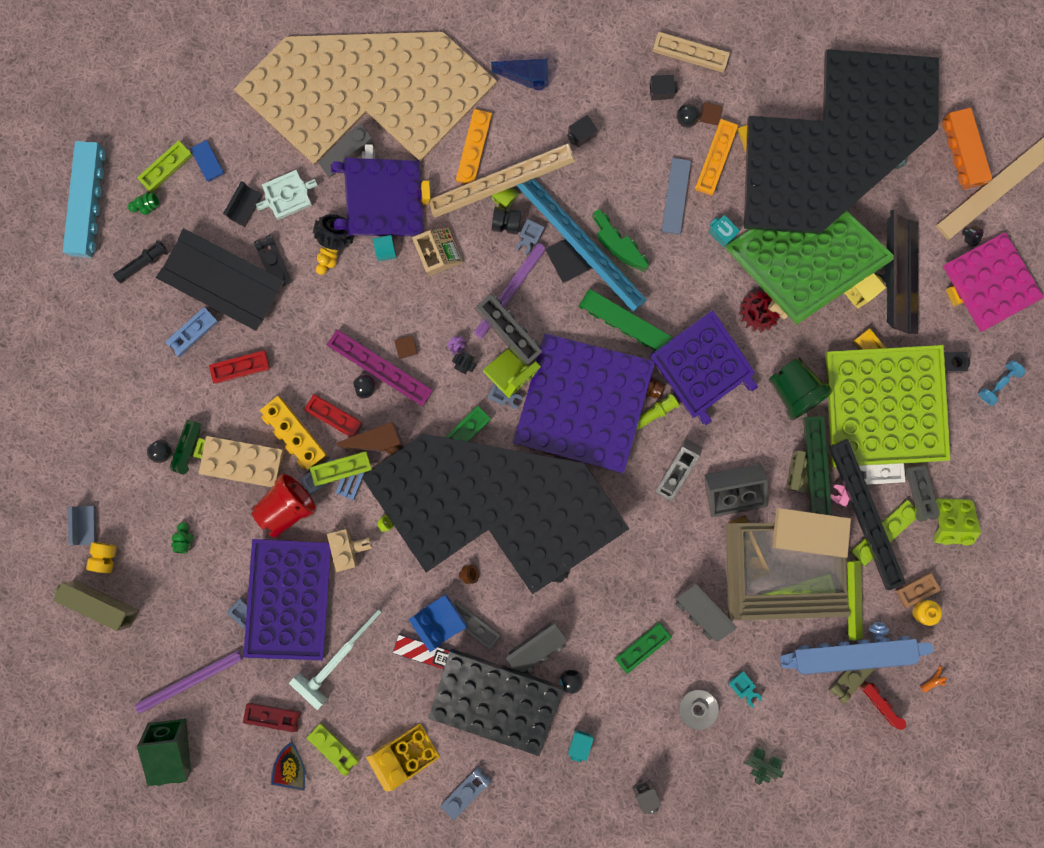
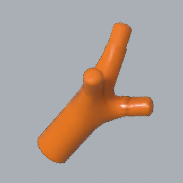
M942 666L938 667L932 679L920 686L924 693L938 685H946L943 681H946L947 678H940Z

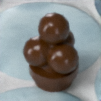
M651 377L646 397L651 396L654 399L656 397L660 399L666 385L662 381H657L656 378Z

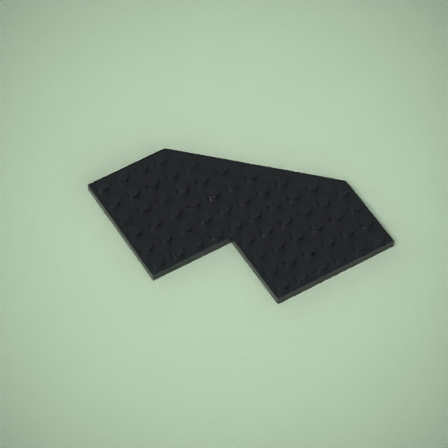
M827 49L824 55L823 121L749 116L747 119L744 229L821 234L938 130L939 58Z
M423 433L362 477L426 573L489 530L532 595L630 529L585 463Z

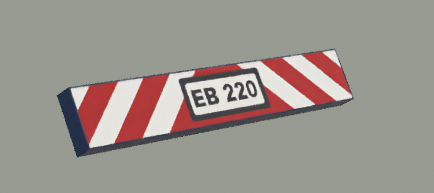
M398 634L393 654L443 670L450 650L439 646L432 652H429L423 641Z

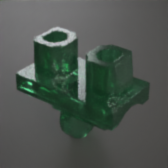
M755 748L744 761V764L754 768L750 774L755 776V783L760 785L763 781L769 783L771 778H782L784 774L781 771L783 761L773 756L770 758L769 763L763 761L766 752L760 748Z

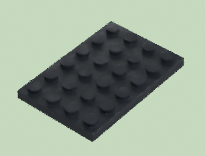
M451 648L428 719L540 756L564 686Z

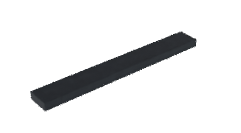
M844 439L828 446L885 589L890 591L905 584V579L849 440Z

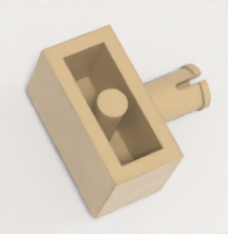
M349 529L327 534L336 572L358 567L356 553L372 549V544L364 546V544L371 542L370 537L353 542Z

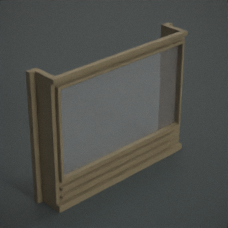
M726 523L729 619L768 620L850 616L848 607L847 558L772 548L775 523Z

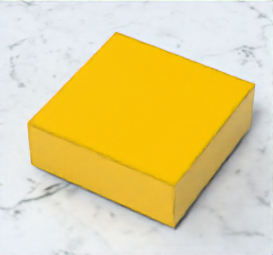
M422 181L421 183L422 205L429 204L430 201L429 181Z

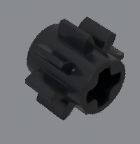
M463 351L460 355L455 354L452 360L455 363L454 369L465 375L468 370L473 372L477 365L473 362L475 357Z

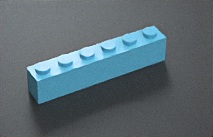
M75 141L63 244V253L68 256L92 258V253L96 251V243L94 242V235L98 232L96 216L100 214L98 198L102 196V188L100 186V180L104 177L102 161L106 159L104 148L96 142Z

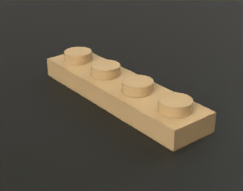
M658 32L652 51L722 73L725 71L730 52L662 32Z

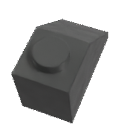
M650 780L632 788L644 814H653L662 806Z

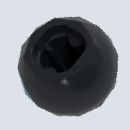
M689 103L682 105L677 111L676 118L678 123L686 128L696 125L700 118L699 108Z
M360 375L353 381L357 397L367 399L375 393L376 383L372 377Z
M162 439L153 442L147 448L148 458L154 463L166 462L172 454L170 444Z
M566 670L560 675L559 685L564 686L563 691L565 693L575 694L582 689L584 683L583 676L577 670Z

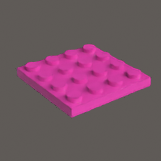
M1006 232L943 265L945 272L980 332L1044 298Z

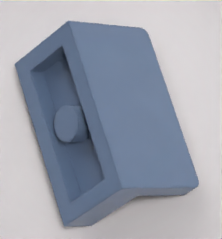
M96 506L68 507L69 546L91 545V542H96Z

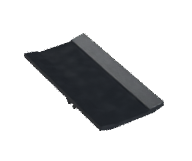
M890 210V217L887 219V249L894 255V258L879 269L885 268L887 272L884 275L878 274L887 287V323L893 329L908 334H918V222L908 220L898 215L895 210Z
M184 228L164 266L155 277L255 331L262 324L284 283L282 279Z

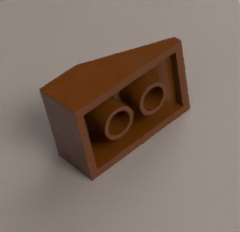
M393 422L337 442V446L343 449L390 453V455L395 454L404 446L397 426Z

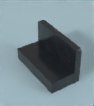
M241 181L223 214L229 220L245 228L257 207L256 203H259L263 195Z

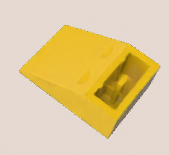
M421 723L366 756L385 791H393L440 758Z

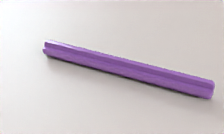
M537 243L499 296L503 308H505L546 251L545 246ZM482 320L474 334L482 339L490 329V326Z
M236 651L136 703L135 708L137 712L142 713L243 660L240 651Z

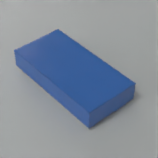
M207 140L190 148L207 182L224 175Z

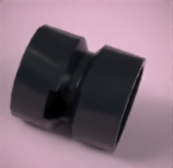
M495 206L491 230L501 233L506 230L508 234L518 235L521 210L510 209V211H507L506 208Z

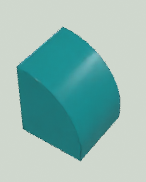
M392 235L372 238L378 262L397 259Z

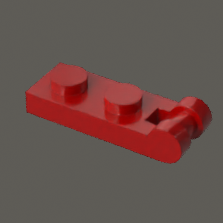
M864 681L859 687L889 724L898 730L905 729L906 721L894 714L891 710L893 706L886 698H881L878 687L874 683L870 684Z

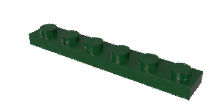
M824 416L804 417L810 513L832 516Z

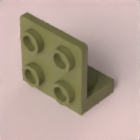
M792 452L786 490L809 494L806 452ZM828 459V471L830 469L831 464L830 459Z

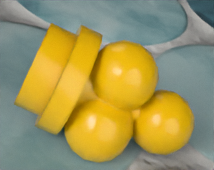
M325 247L320 248V253L317 255L319 264L316 266V272L319 275H324L327 272V267L333 268L336 266L339 250H330Z

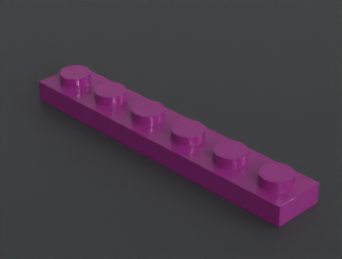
M337 329L327 343L329 348L422 407L433 392L432 389Z

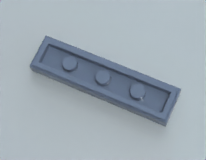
M672 158L661 228L663 233L680 235L691 164L690 160Z

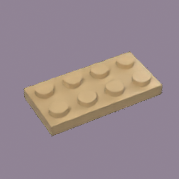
M206 436L199 474L273 487L275 480L279 477L284 450Z

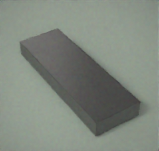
M455 600L453 604L467 624L463 631L490 651L502 635L459 601Z

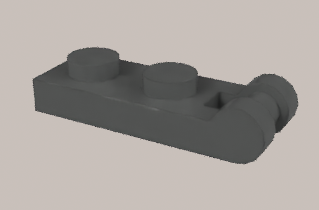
M926 465L905 469L917 510V520L922 522L928 518L931 520L937 519L939 517V510Z

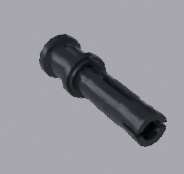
M158 239L150 248L143 249L142 254L113 273V276L121 284L143 267L156 263L159 257L164 254L167 255L169 252Z

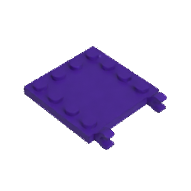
M344 158V163L333 161V164L330 165L331 173H344L347 220L336 219L334 221V230H348V235L353 236L392 235L414 237L424 233L419 161Z
M710 310L649 355L691 417L695 418L698 416L702 424L705 425L712 422L705 410L742 382L748 391H754L758 388L751 377L755 373L713 310Z

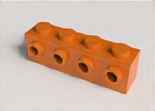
M972 108L949 113L942 119V127L948 137L947 144L953 154V164L959 174V184L962 185L963 190L987 184L992 180V175Z

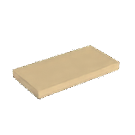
M776 508L772 548L847 558L851 518Z

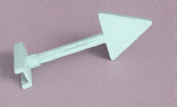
M378 610L352 639L338 651L316 677L308 681L299 673L289 682L314 708L318 710L328 700L318 690L322 685V681L347 655L355 642L365 633L382 611Z

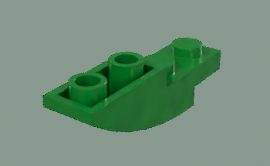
M600 209L593 212L592 218L601 229L597 233V238L605 248L620 261L634 269L645 272L649 267V261L644 254L641 255L637 250L638 245L634 239H630L628 236L620 239L621 234L616 227L613 228L611 226L609 216L605 212L602 213Z

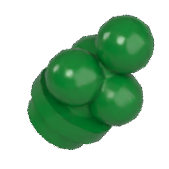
M146 192L136 197L134 201L129 202L128 209L130 212H137L139 210L141 214L148 215L159 207L160 202L155 193Z
M180 522L177 526L178 532L174 533L171 537L173 541L171 547L174 553L186 554L191 549L194 537L191 533L187 532L189 530L188 523Z

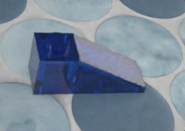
M547 59L491 62V71L497 75L528 88H534V90H543L545 87H548Z

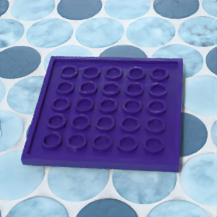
M544 333L540 347L542 352L538 355L536 361L541 368L531 379L513 443L625 474L655 362Z

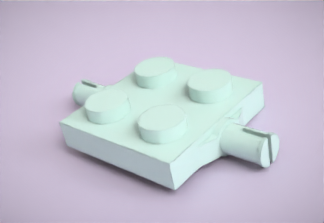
M297 170L262 184L266 200L256 203L257 209L260 211L270 207L277 220L312 206L308 197V190L318 186L314 178L304 183Z

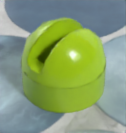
M387 515L382 516L377 521V527L382 532H387L394 527Z

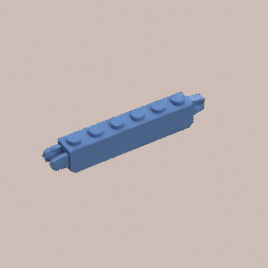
M910 636L898 637V641H890V638L877 639L878 643H870V640L857 641L858 644L850 645V642H839L838 646L830 647L829 643L818 644V648L810 649V645L798 646V650H795L794 653L780 656L781 668L796 669L800 675L908 666L917 664L920 656L932 654L934 647L930 642L917 643V639L910 640Z

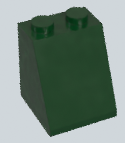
M186 718L147 723L137 745L147 785L161 786L170 783L186 782L191 772Z

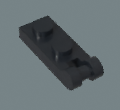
M270 234L264 240L254 241L266 272L284 281L282 287L292 283L273 236ZM270 245L271 250L265 252L263 248Z

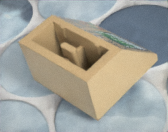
M449 228L429 230L412 237L428 277L463 263Z

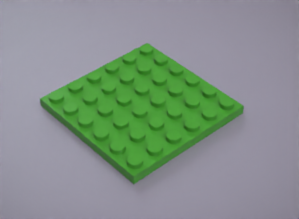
M848 211L842 214L821 234L750 229L726 245V250L796 325L891 262L894 258V255Z

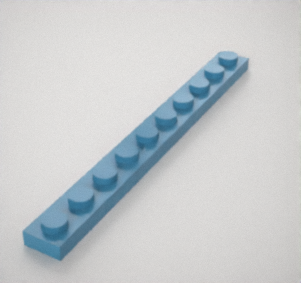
M535 179L516 185L632 311L644 305L647 299Z

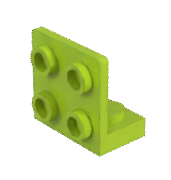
M507 349L486 366L483 372L510 398L532 379L541 366L536 361L531 366H525Z

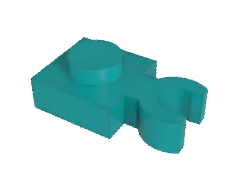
M744 671L739 672L728 682L740 699L746 696V702L752 708L754 707V704L751 702L753 697H757L762 701V697L757 692L752 691L756 686Z

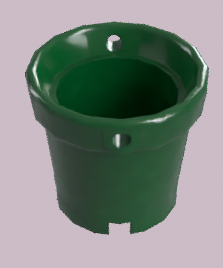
M801 357L782 367L781 371L778 372L779 375L775 373L769 378V382L787 408L786 413L790 420H795L807 413L833 392V389L827 383H823L804 363Z

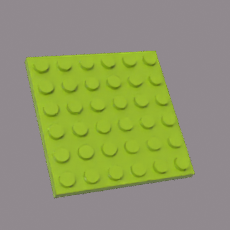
M944 345L825 352L827 384L833 389L832 394L828 396L831 445L848 439L859 466L950 461ZM831 455L832 467H836L833 457Z

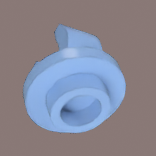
M875 622L869 626V631L873 633L875 643H878L877 639L884 638V635L889 633V628L884 623Z

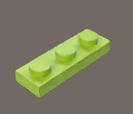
M178 140L142 172L137 179L153 193L193 155Z
M366 451L310 467L315 487L372 470Z

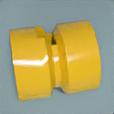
M91 542L89 553L92 557L88 558L86 570L112 573L114 565L112 558L116 556L117 546L101 542Z

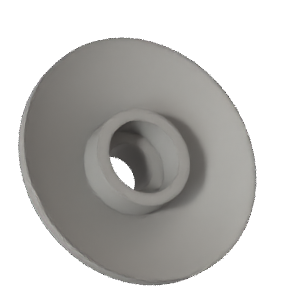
M690 691L680 702V717L692 729H706L713 725L718 717V703L707 691ZM696 705L701 706L700 712H695L694 708Z

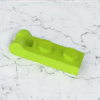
M322 723L306 738L344 776H347L350 768L353 765L356 766L360 761ZM343 756L348 759L344 764L340 761Z

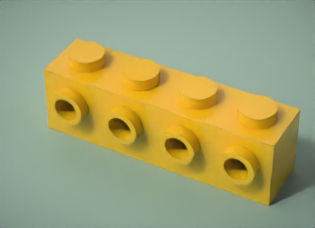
M276 396L260 409V412L263 414L261 416L263 421L267 425H272L275 429L273 431L275 436L279 440L283 439L287 444L285 448L291 455L295 454L297 456V463L302 469L310 470V467L317 466L328 457L327 453L281 397Z

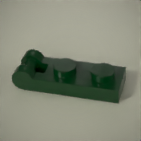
M186 420L170 464L171 471L182 475L188 472L187 462L193 454L195 440L200 435L201 423Z

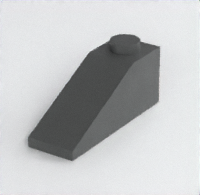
M359 124L345 134L318 163L330 178L336 174L331 173L330 165L333 164V161L344 163V158H358L362 155V151H365V145L373 144L374 146V142L364 127Z
M685 438L655 493L672 502L699 459L702 447Z

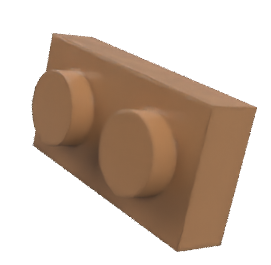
M927 573L895 590L904 608H909L941 591L932 573Z

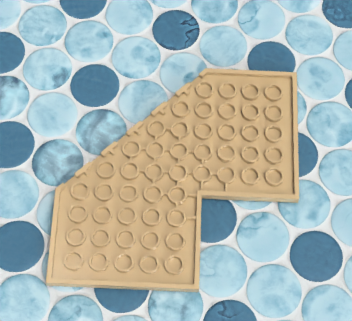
M444 32L285 37L234 88V91L314 165L366 113L421 162L497 84V81Z

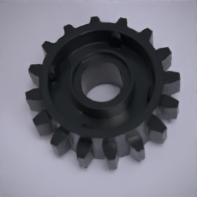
M336 214L319 217V221H315L313 228L314 238L317 239L320 245L330 250L348 248L350 244H353L354 240L353 235H348V230H334V221L336 219H346Z

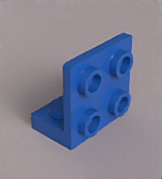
M447 594L408 619L429 652H432L443 642L467 627L466 622Z

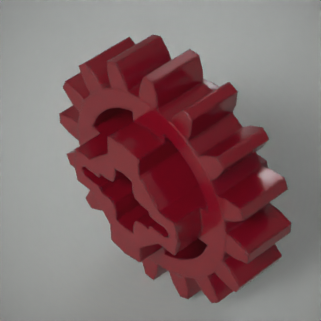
M760 290L756 292V295L751 292L749 298L745 297L743 299L744 303H741L739 306L743 309L738 313L744 317L741 322L746 321L745 327L752 326L753 332L759 328V332L762 333L764 327L768 331L771 329V325L775 326L777 324L775 319H780L776 311L772 312L768 309V304L772 302V298L768 297L766 292L761 295ZM754 300H759L757 304H750ZM761 306V312H763V314L759 316V311L757 309ZM762 319H770L768 322L760 324Z

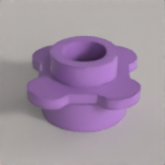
M454 336L448 342L449 351H452L453 355L460 353L465 348L466 341L463 337Z

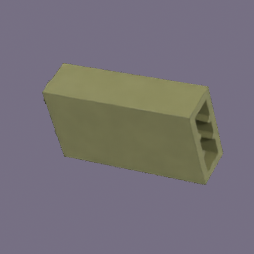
M77 580L62 582L54 592L55 597L53 601L116 631L130 628L138 612V609Z

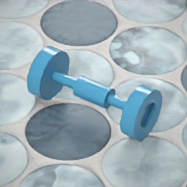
M1011 360L1006 364V368L1010 373L1007 376H1003L994 385L995 388L992 391L982 389L978 393L988 405L994 406L998 402V398L994 394L1010 381L1009 378L1012 375L1021 378L1026 373L1023 366L1018 362Z

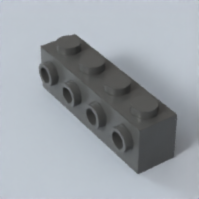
M489 294L474 307L475 311L524 365H528L542 352L539 348V343L527 335V330L524 326L514 320V315L508 309L505 310L503 308L502 302L497 296Z

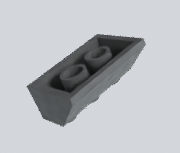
M761 464L704 474L705 490L711 518L768 507V478Z
M690 581L674 597L677 600L675 605L682 612L686 610L690 614L688 619L695 626L699 624L704 629L702 633L709 641L713 639L718 642L737 629L735 624L696 583Z
M553 620L507 652L505 658L514 670L528 674L534 669L533 665L537 662L543 663L550 658L549 654L554 650L559 652L565 648L567 639Z

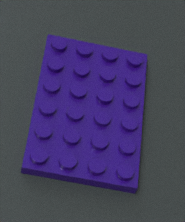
M252 539L243 658L323 661L331 555L329 543Z

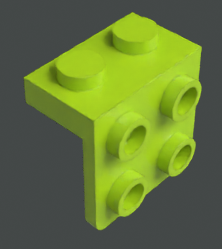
M937 498L939 528L934 535V542L944 545H973L981 534L974 502L970 499Z

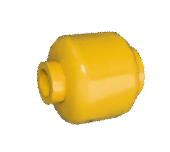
M924 599L913 606V617L920 624L932 626L937 624L942 618V609L935 601Z

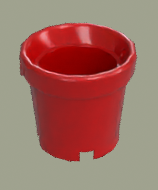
M281 474L275 480L274 486L251 508V510H254L251 514L262 530L265 528L270 529L271 532L268 535L276 538L302 518L313 515L316 512V506L309 493L298 481L287 474Z

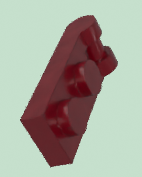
M248 702L246 703L243 723L288 732H298L299 725H297V722L301 716V711ZM285 717H290L289 724L284 723Z

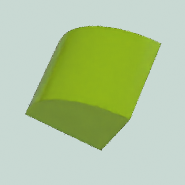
M511 187L491 195V197L500 207L508 210L520 193Z

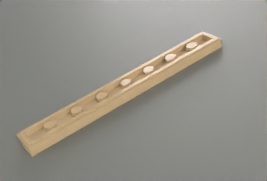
M1044 137L936 225L947 240L951 239L1044 162Z
M565 144L431 198L429 203L432 215L436 218L574 163L575 159L570 144Z

